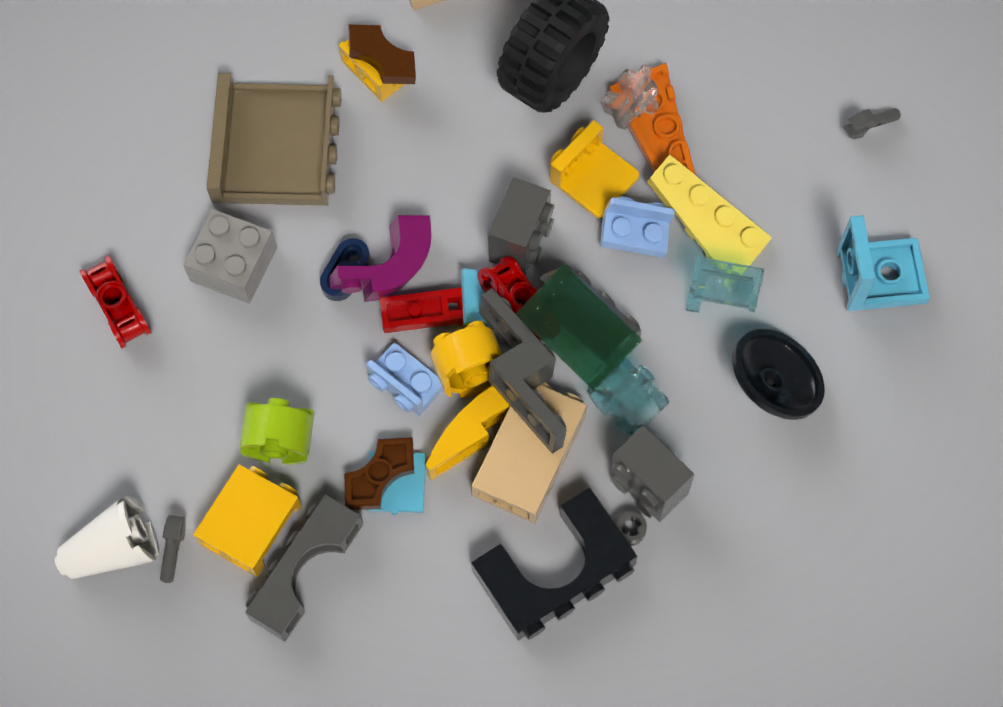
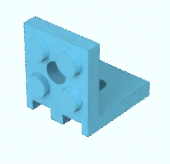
M864 215L851 216L837 248V256H841L843 266L841 274L843 287L847 288L849 299L847 311L927 304L930 296L918 238L869 242ZM886 267L894 269L898 274V278L896 280L885 279L881 274V269Z

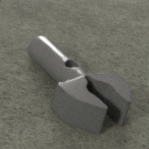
M897 108L872 114L871 110L867 109L849 118L850 124L843 127L851 139L862 138L870 128L899 120L901 113Z
M168 515L164 525L162 538L166 540L160 574V581L164 583H172L174 581L179 544L185 537V517Z

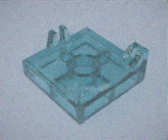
M696 257L686 311L699 313L702 300L746 308L749 312H755L764 269Z

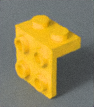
M593 120L586 128L581 127L572 137V143L565 150L559 149L550 160V182L594 217L602 218L603 210L610 199L623 197L638 181L639 171L602 143L604 127Z

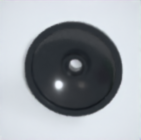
M756 329L746 333L736 343L732 353L733 371L742 391L756 406L771 415L789 420L806 418L819 408L825 393L823 376L813 357L797 341L778 331Z

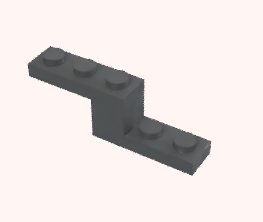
M492 288L481 295L479 314L510 350L490 362L488 381L553 454L563 447L567 428L561 416L557 413H552L544 404L543 397L535 388L553 377L556 361L555 355L548 345L542 344L538 340L531 326L526 321H521L513 312L508 300L504 297L501 298Z

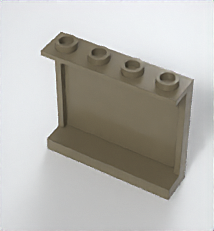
M218 73L207 179V191L212 203L328 206L329 194L335 193V174H331V164H337V145H333V136L339 135V116H335V107H341V88H336L333 75H328V85L234 83L231 73Z

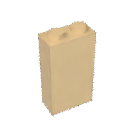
M546 382L535 389L541 394L544 404L552 413L560 415L565 422L567 431L563 447L552 454L510 406L471 486L473 497L534 524L552 490L586 418L587 405L583 403L581 398L571 393H565L564 395L552 390V387Z

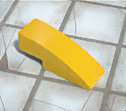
M493 386L475 397L447 426L426 463L427 475L430 480L435 479L489 445L487 431L501 423L510 408V405Z

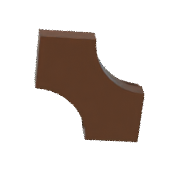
M349 24V57L365 61L373 66L379 73L383 84H415L414 52L402 50L392 45L383 35L381 25Z
M413 437L378 439L376 452L372 459L361 469L344 474L346 507L351 510L381 509L382 498L387 488L397 479L415 474Z

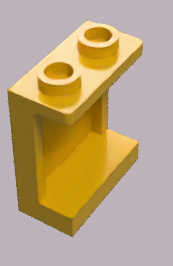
M238 464L193 536L201 546L258 578L265 567L262 561L293 511L298 512L302 505L297 497L298 492L289 485L280 482L277 486L268 481L269 476L257 467L251 466L247 469Z

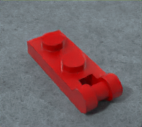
M462 287L380 298L384 333L455 324L467 326L464 325ZM457 303L459 310L449 311L448 304Z

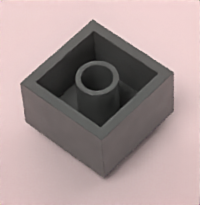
M513 177L488 233L489 262L499 264L500 259L505 256H511L518 262L525 275L530 264L534 266L537 264L542 247L539 246L543 236H549L554 223V219L551 218L554 210V204L550 203L551 190Z
M644 425L613 453L610 471L612 483L622 493L626 494L629 492L637 500L636 505L645 516L649 518L654 516L660 522L689 494L694 473Z

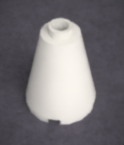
M130 496L121 498L58 547L57 556H55V564L58 571L62 575L76 579L155 561V556L159 555L158 541L151 522L144 523L139 516V513L144 512L141 505Z

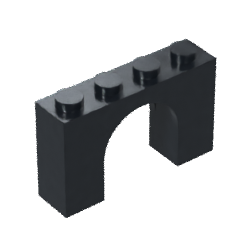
M590 487L560 506V517L581 546L585 558L582 571L571 583L559 588H542L530 583L520 573L502 544L497 545L471 562L473 574L517 641L525 636L528 640L536 637L546 629L545 623L554 617L558 621L567 617L576 609L574 607L576 603L584 598L587 601L595 599L605 591L604 585L613 579L620 582L635 571L633 566L636 565L638 556Z

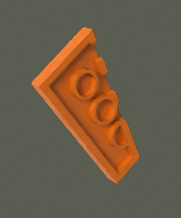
M667 63L609 86V94L652 172L654 173L664 160L671 155L695 174L688 143L685 141L682 129L681 116L678 114L675 102L674 89L670 83Z

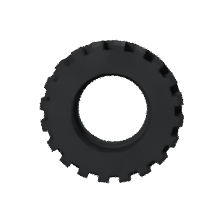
M532 0L528 9L524 10L516 26L514 25L510 32L511 35L502 49L503 54L499 58V68L497 69L498 82L501 88L537 112H552L553 109L559 108L561 103L566 102L570 98L571 93L580 86V82L587 76L591 65L599 55L598 52L604 44V37L609 29L610 17L606 7L597 0Z

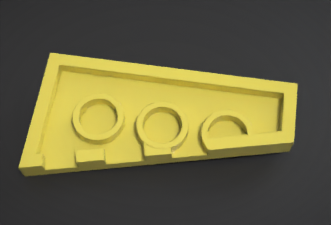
M671 155L664 160L647 181L667 208L675 209V215L686 227L684 229L692 240H696L706 253V259L712 266L717 267L724 276L723 281L730 289L772 239L769 234Z

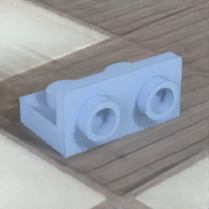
M629 197L611 198L603 210L600 247L664 258L668 250L669 225L675 216V209L667 208L661 203L645 204L635 202Z
M395 342L376 362L370 360L366 364L369 382L379 391L383 392L386 389L394 396V402L407 413L412 410L420 416L444 390L437 375Z

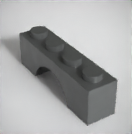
M326 494L320 502L315 501L311 505L305 517L307 519L306 523L300 531L295 530L286 543L287 551L281 560L276 559L273 561L266 573L268 579L260 590L256 588L251 593L245 605L247 607L245 613L252 622L286 642L305 613L297 599L295 590L297 576L301 568L311 558L319 554L328 552L344 554L363 526L361 515Z

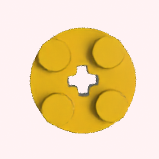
M483 321L471 322L464 329L453 333H441L434 338V348L431 351L430 358L447 396L452 397V393H459L460 398H468L479 395L492 386L488 381L490 362L503 353L494 332L489 327H486Z

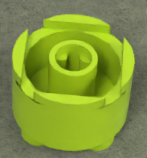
M270 398L268 404L246 403L240 438V453L250 459L270 463V458L282 459V464L285 465L305 463L310 450L315 412L307 408L289 407V401L281 398Z

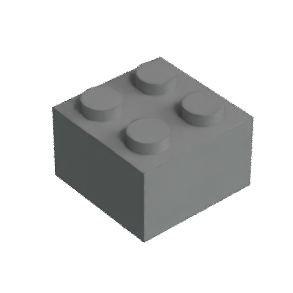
M211 209L183 266L191 282L250 304L273 258L277 245L271 230Z

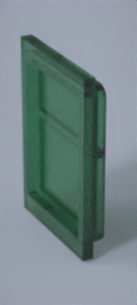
M564 264L550 276V279L516 313L593 391L616 368L620 367L621 363L643 341Z

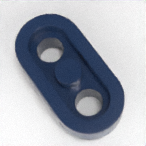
M356 238L346 239L337 247L320 277V286L326 298L332 301H342L352 294L343 293L341 289H330L329 276L337 266L369 265V249L362 240ZM351 256L359 257L356 262L348 261Z

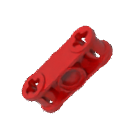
M109 255L104 257V262L86 271L84 268L79 270L92 296H95L108 320L107 323L121 349L126 347L127 342L140 335L146 334L148 336L152 333L138 307H135L122 283L123 280ZM121 299L117 304L110 305L113 300Z
M505 256L500 259L499 264L491 268L484 267L478 271V281L482 290L487 292L493 288L501 298L507 299L513 312L521 321L524 320L531 326L534 335L540 342L560 335L561 327L557 317L549 310L513 257Z

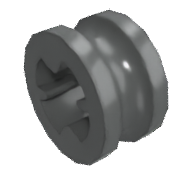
M627 511L622 513L616 520V526L630 546L637 545L644 539L647 523L642 514L636 511ZM626 521H632V525L635 522L638 523L639 527L635 536H629L630 532L626 535L622 531L625 529Z

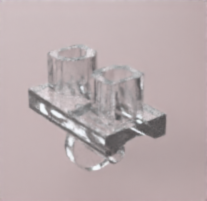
M642 65L638 71L625 69L618 81L622 89L620 94L610 91L601 99L604 112L614 117L617 127L625 130L636 116L640 117L643 112L654 114L659 108V104L655 99L659 92L657 85L650 76L652 72L651 67Z

